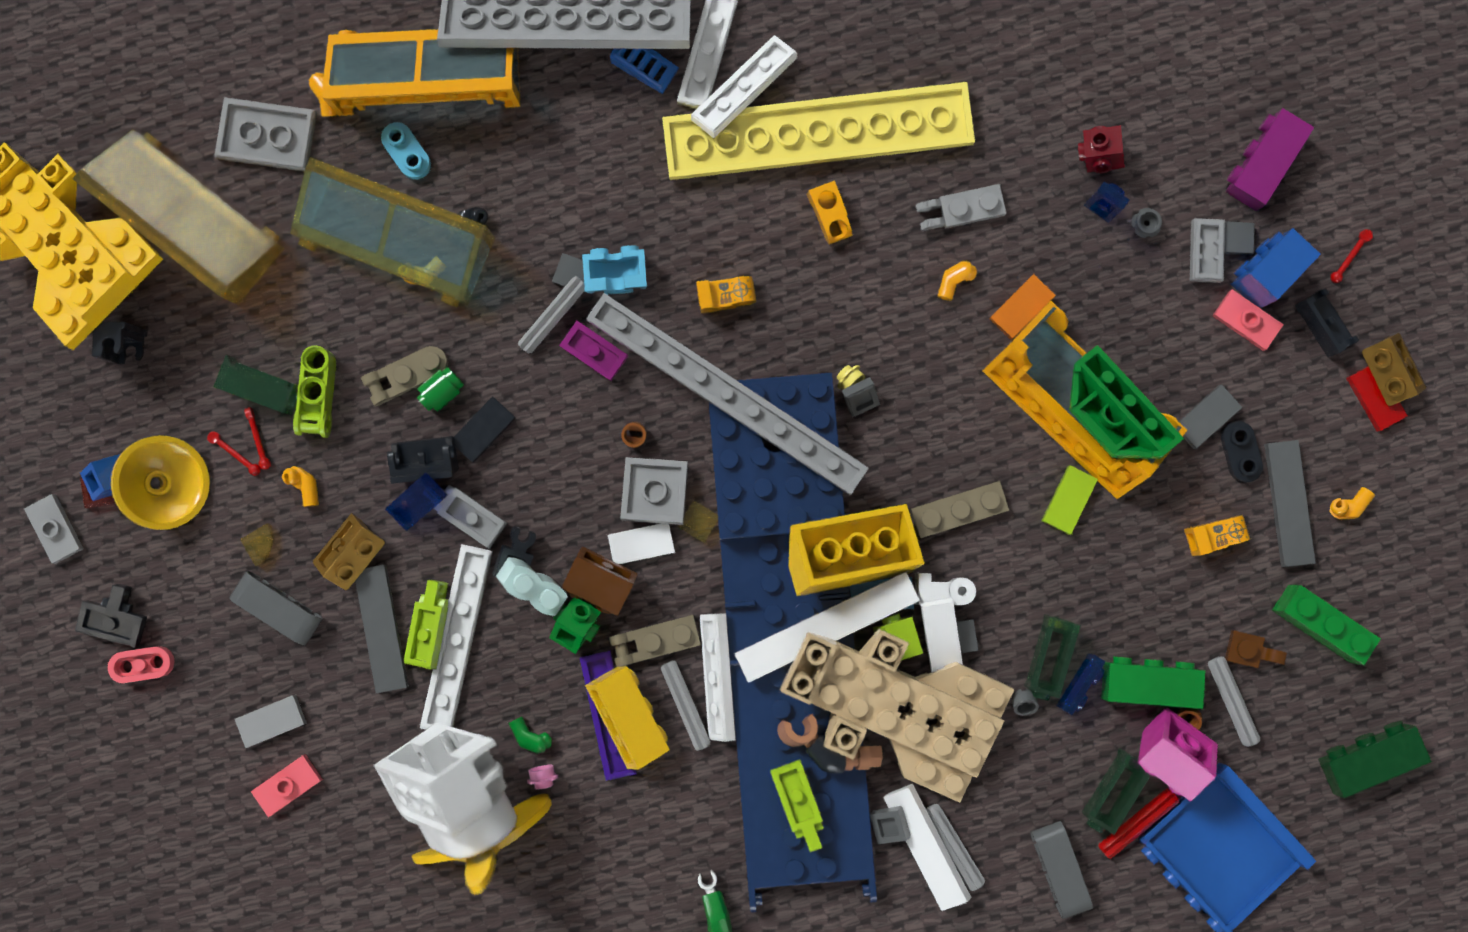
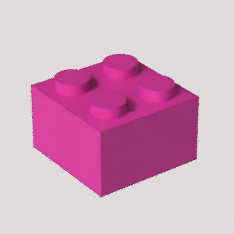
M1165 707L1142 732L1138 763L1146 773L1151 776H1157L1167 784L1172 792L1184 796L1191 802L1216 777L1218 744L1171 709Z

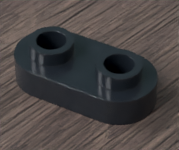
M1242 421L1227 424L1221 432V443L1229 472L1238 482L1247 483L1255 481L1263 471V463L1254 431L1249 424ZM1237 431L1243 434L1242 442H1238L1235 438ZM1245 461L1250 462L1252 466L1250 472H1246L1243 468Z

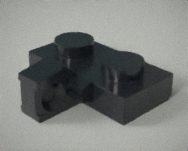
M116 584L112 585L109 598H103L101 604L89 600L82 601L75 631L127 646L139 647L147 616L131 612L133 604H129L128 600L132 587Z

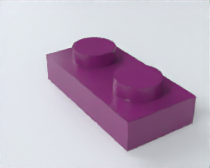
M577 320L559 345L609 381L613 380L629 357L622 350Z

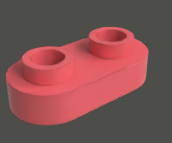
M162 646L119 652L109 660L108 673L118 683L164 677L174 667V656L169 649ZM157 656L161 657L163 660V664L160 668H158L154 663V660ZM126 661H129L132 665L129 673L124 670V663Z

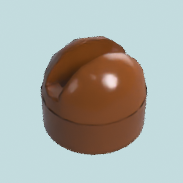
M630 422L624 426L621 437L627 446L635 448L644 443L647 431L641 423ZM627 430L642 431V436L627 435Z
M1180 708L1177 715L1184 719L1188 714H1192L1188 723L1199 730L1202 726L1201 712L1197 708Z

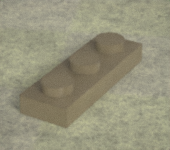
M998 481L912 508L910 511L920 539L1009 511L1001 483Z

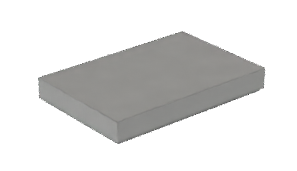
M224 97L214 157L220 160L307 172L317 112L312 109Z

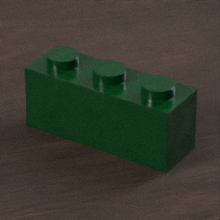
M1396 721L1383 727L1385 731L1377 735L1367 733L1355 738L1356 743L1346 748L1344 745H1338L1326 750L1327 755L1318 760L1332 793L1346 798L1432 762L1417 726Z

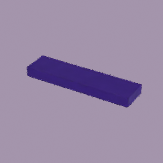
M611 650L580 657L585 685L614 669ZM587 691L606 781L637 774L636 769H627Z

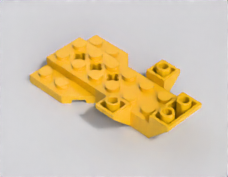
M4 142L0 146V261L26 256L39 272L33 309L66 347L74 350L143 281L163 258L123 218L86 222L76 212L78 174L59 154L39 172Z

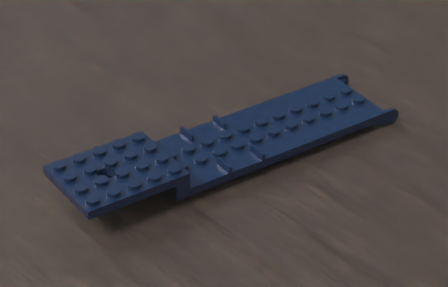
M832 373L736 380L839 448ZM709 402L750 913L757 912L756 906L762 905V893H755V888L863 879L868 881V883L862 884L863 897L869 896L870 903L877 902L866 770H856L854 766L852 770H846L843 774L827 773L820 770L805 752L807 748L805 745L790 747L784 744L779 738L777 731L780 722L783 720L790 722L794 733L798 736H803L805 728L802 721L806 716L813 714L818 725L816 735L818 736L821 733L826 736L831 712L812 703L809 705L780 691L793 662L748 683L734 654L851 598L849 586L797 596L788 566L790 527L795 524L844 516L843 490L784 451H768L763 445V437ZM853 633L837 640V642L855 649ZM799 759L823 820L822 825L824 829L816 831L822 848L812 852L809 851L805 837L797 839L795 833L792 832L770 772L772 769Z

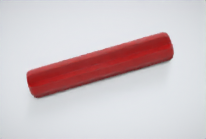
M1168 788L1123 823L1099 843L1098 846L1103 854L1110 859L1123 850L1179 803L1176 794Z

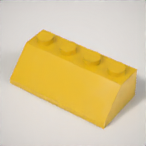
M907 504L795 524L790 527L788 566L797 596L896 577L904 572L910 574L925 564Z

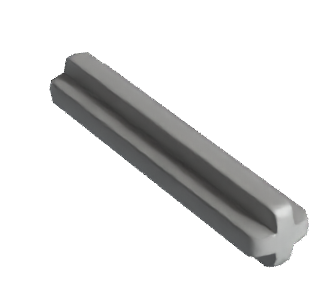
M574 276L519 340L518 345L527 353H532L585 291V286L581 278Z
M1224 657L1211 659L1208 661L1209 669L1242 744L1249 747L1259 743V734Z
M670 661L661 666V671L695 750H702L708 747L711 741L677 662Z
M939 804L930 805L926 810L960 876L970 891L981 888L985 883V879Z

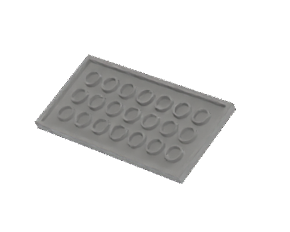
M442 0L437 40L439 47L690 49L691 0Z

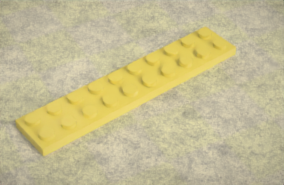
M967 82L746 107L715 138L691 120V114L662 117L670 180L974 145L975 143Z

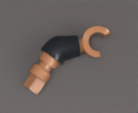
M813 714L806 716L802 721L805 728L803 736H798L794 733L790 722L783 720L778 725L777 731L782 742L790 747L805 745L807 747L805 752L822 771L831 774H843L846 770H852L854 766L856 770H869L870 767H881L883 758L882 746H860L854 759L824 747L825 736L821 733L818 736L816 735L818 725Z

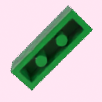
M1288 585L1272 609L1273 612L1349 663L1365 665L1381 638L1302 585Z
M1113 656V662L1103 663L1101 695L1103 700L1203 709L1205 670L1195 669V663L1176 661L1175 667L1164 666V660L1144 659L1143 665L1132 664V658Z

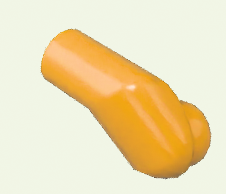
M961 261L947 269L943 274L937 297L952 301L958 283L964 280L972 281L977 275L976 267L968 261Z
M293 466L285 469L282 479L287 485L291 484L301 491L303 507L319 505L315 477L301 467Z

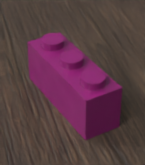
M1284 108L1279 110L1274 116L1269 114L1259 127V130L1263 133L1258 141L1253 139L1243 152L1246 160L1242 166L1236 165L1229 174L1227 181L1230 182V185L1225 192L1255 211L1264 207L1315 127Z

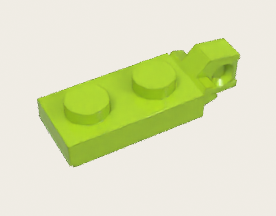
M428 580L425 595L421 594L419 602L415 601L404 657L405 664L427 669H437L448 612V599H446L448 583Z
M800 759L770 770L792 832L795 833L797 839L805 837L810 852L822 848L816 831L824 829L822 825L823 820Z

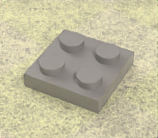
M626 457L621 521L684 525L688 461Z

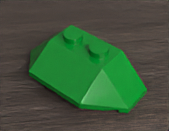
M1098 345L1075 362L1069 411L1112 458L1161 459L1185 439Z

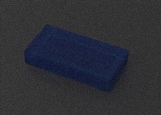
M424 473L391 502L385 510L405 531H408L448 495L427 473Z

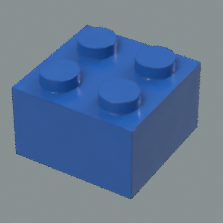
M1293 228L1284 234L1277 232L1271 239L1267 238L1255 250L1257 254L1250 261L1246 260L1234 272L1237 278L1231 285L1247 300L1262 308L1278 300L1321 254Z

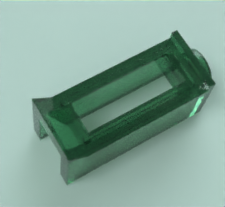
M226 354L213 387L292 416L293 410L296 411L298 385L240 364L236 358Z
M1044 614L1042 628L1024 685L1029 690H1032L1033 697L1049 701L1050 696L1060 698L1081 625ZM1054 631L1063 634L1051 679L1048 682L1039 679L1051 635Z
M1119 748L1116 758L1086 807L1082 810V813L1088 818L1086 824L1101 834L1106 829L1115 835L1151 776L1143 770L1138 763V758L1122 748ZM1127 768L1133 773L1106 815L1100 811V808L1124 769Z

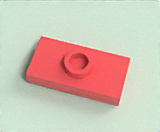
M1233 289L1228 292L1212 315L1262 351L1267 350L1284 325Z
M304 754L252 790L251 793L269 818L323 779L307 755Z

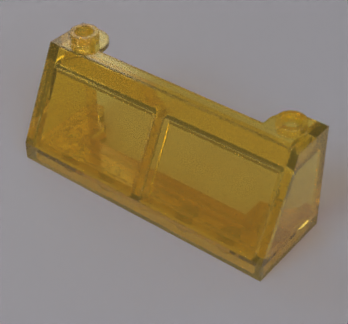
M132 129L81 168L74 176V181L217 295L236 305L243 301L284 250L277 243L280 239L277 234L266 226L260 230L165 155L159 149L162 143L148 132L142 136Z

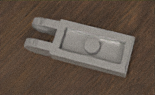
M1000 184L941 196L939 199L924 201L916 205L917 212H928L940 208L942 218L927 219L921 222L922 231L944 226L946 229L1006 215Z

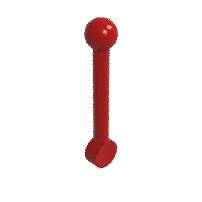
M1365 229L1360 232V239L1338 271L1331 274L1330 279L1333 283H1340L1343 280V273L1363 244L1373 238V233L1370 230Z
M252 407L244 409L245 416L249 421L260 457L259 467L266 470L270 468L271 461L266 458L255 422L254 411Z
M212 431L208 434L207 439L210 443L218 444L246 466L251 475L256 476L260 474L261 468L259 465L252 464L225 443L218 432Z

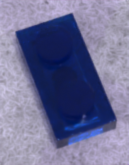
M1104 181L1089 197L1084 206L1109 223L1125 208L1130 199L1124 196L1125 192L1119 186L1112 183L1107 184Z
M1088 653L1056 704V707L1070 715H1073L1075 711L1079 712L1087 702L1088 696L1085 694L1091 684L1096 685L1102 678L1105 671L1102 667L1106 661L1094 654Z

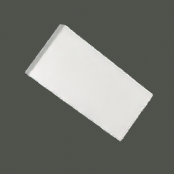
M661 523L608 535L612 559L617 564L675 553L669 524Z

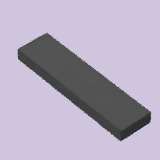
M1299 440L1264 444L1281 567L1315 564Z
M387 565L365 568L355 582L375 692L377 694L407 688L409 685Z

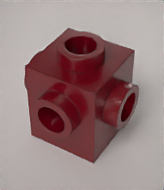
M1121 125L1112 127L1096 126L1089 130H1083L1084 142L1078 143L1079 161L1086 162L1087 173H1106L1113 169L1125 168Z

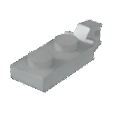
M430 482L424 491L426 495L437 501L433 507L438 511L437 514L488 549L492 547L508 524L464 492L451 485H448L446 490H443L435 483Z

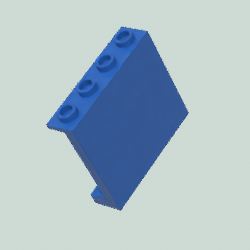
M1220 762L1216 767V777L1191 802L1183 796L1174 808L1138 838L1144 845L1141 852L1152 864L1155 865L1159 862L1166 869L1162 875L1173 887L1178 888L1181 886L1188 893L1184 899L1197 912L1202 909L1210 917L1206 923L1215 932H1232L1300 866L1308 870L1316 862L1229 766Z

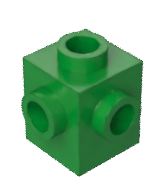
M573 597L567 606L563 604L556 616H554L553 620L556 623L549 638L576 654L586 640L591 642L599 631L600 626L596 623L601 611L594 608L590 603Z

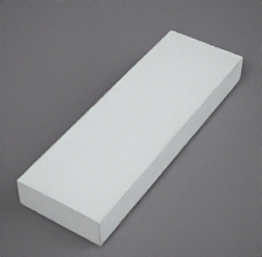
M952 598L920 603L931 673L945 668V665L953 662L963 664Z

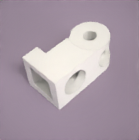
M915 573V591L920 601L915 603L916 605L952 598L954 605H966L975 598V585L967 578L958 577L953 578L949 582H931V573Z

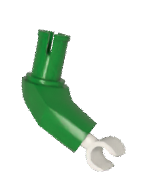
M711 870L714 881L710 885L702 882L700 873L698 884L702 889L706 890V895L702 896L707 918L708 932H732L731 919L722 892L715 891L716 873Z

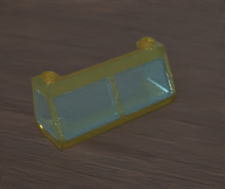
M310 157L305 168L290 232L291 235L299 240L298 245L314 252L317 247L326 248L433 290L442 295L440 301L457 308L459 303L468 306L495 241V237L486 225Z

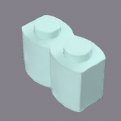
M508 557L496 575L507 592L518 599L529 600L538 611L546 615L556 616L568 597L551 577L542 573H535L527 563L517 558Z

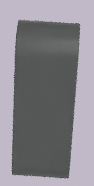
M246 571L229 599L289 639L306 646L322 621V616L316 612L312 614L313 610L291 596L285 597L287 595L285 592L264 579L260 581L261 577L255 573Z
M1058 821L1031 831V838L1033 841H1036L1034 846L1043 871H1047L1045 876L1053 899L1058 902L1056 907L1061 918L1065 919L1093 909L1090 895L1062 822Z

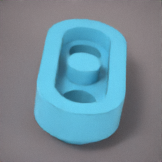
M394 122L387 125L382 131L381 141L399 169L406 177L413 180L425 177L430 171L431 161L413 133L403 123ZM395 133H400V140L393 142L392 136ZM412 158H418L419 161L416 166H409V161Z

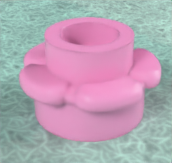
M553 765L534 767L528 770L530 779L527 780V783L530 785L534 784L535 789L549 788L554 785L553 780L558 778V774L554 772Z

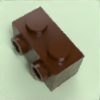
M582 546L561 588L566 590L571 597L584 599L594 604L603 613H613L618 616L638 573Z

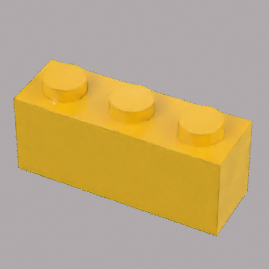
M627 666L615 667L586 684L585 687L627 769L639 770L670 751L666 743L668 738L663 728L656 724L652 716V705L647 698L642 696L638 688L639 680L636 674L631 669H628Z

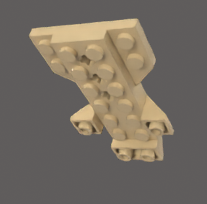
M881 629L871 637L860 651L833 639L807 632L780 691L809 705L812 703L831 712L824 747L854 759L867 732L866 728L890 739L904 778L960 803L972 777H978L1004 723V720L1001 718L1014 689L958 662L945 665V668L935 672L913 677L897 669L909 643ZM909 702V711L902 714L898 707L900 705L906 706ZM936 716L937 723L929 726L926 720L928 718L934 719ZM964 729L965 735L957 740L954 733L956 730L961 732Z

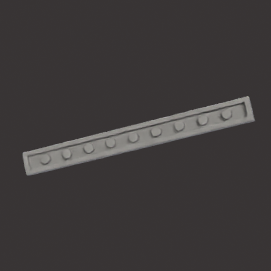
M603 293L586 318L589 323L847 494H852L868 470L867 466L605 293Z

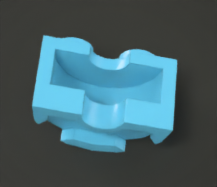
M639 246L621 247V253L609 254L606 248H596L590 250V254L582 255L584 286L587 293L592 294L604 291L606 295L634 292L633 288L645 289L647 287L644 249L639 250Z

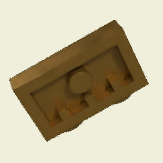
M1400 332L1362 350V354L1388 406L1419 395L1426 389Z
M351 513L312 562L324 578L340 588L348 590L385 542L382 538L371 532L361 519Z

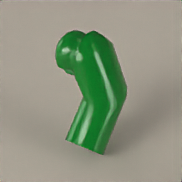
M523 716L508 723L521 748L539 754L544 753L546 749L551 747L552 739L550 735L546 732L539 735L530 732Z

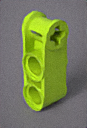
M310 346L303 351L301 356L297 405L293 419L295 435L301 436L303 433H312L328 438L331 432L336 358L329 350L321 346ZM319 354H323L325 357L323 366L315 369L313 366L314 358ZM320 384L322 388L319 398L312 400L310 396L311 388Z

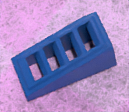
M614 48L610 54V60L613 65L662 95L679 70V67L653 49H633L628 58L624 59L623 55L627 49ZM641 53L644 57L636 67L633 63ZM653 60L655 63L649 73H644L649 62ZM661 66H663L666 70L657 82L654 80V77Z

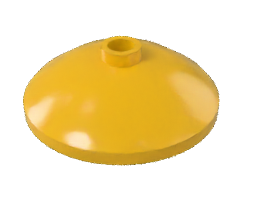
M159 435L140 439L121 453L113 467L111 490L116 505L129 520L148 529L166 530L189 522L199 513L207 499L210 480L203 458L191 445L175 437ZM154 477L160 481V486L157 489L152 488L150 484Z

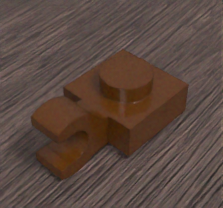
M1231 630L1225 659L1229 662L1259 668L1260 659L1284 665L1287 652L1263 647L1264 637Z

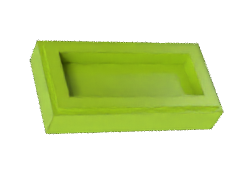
M1069 465L1041 521L1071 535L1098 479Z

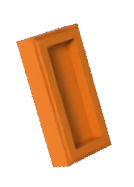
M1033 274L989 319L1012 340L1056 295Z

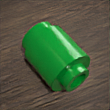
M446 367L443 371L439 369L417 388L420 392L417 399L428 411L434 408L439 412L461 393L459 389L464 384L449 367Z

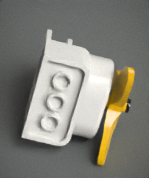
M436 723L374 766L400 814L406 820L419 826L428 845L431 847V849L413 854L411 857L414 863L432 864L453 860L466 862V883L472 894H478L487 887L492 878L495 863L498 860L496 854L499 850L520 838L528 829L535 825L549 811L552 801L548 794H539L512 807L504 791L507 785L503 779V768L499 762L493 760L489 749L496 745L494 739Z

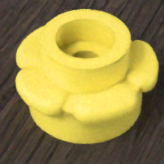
M847 365L839 372L837 376L839 381L838 389H845L864 380L865 375L859 370V365H855L853 368Z

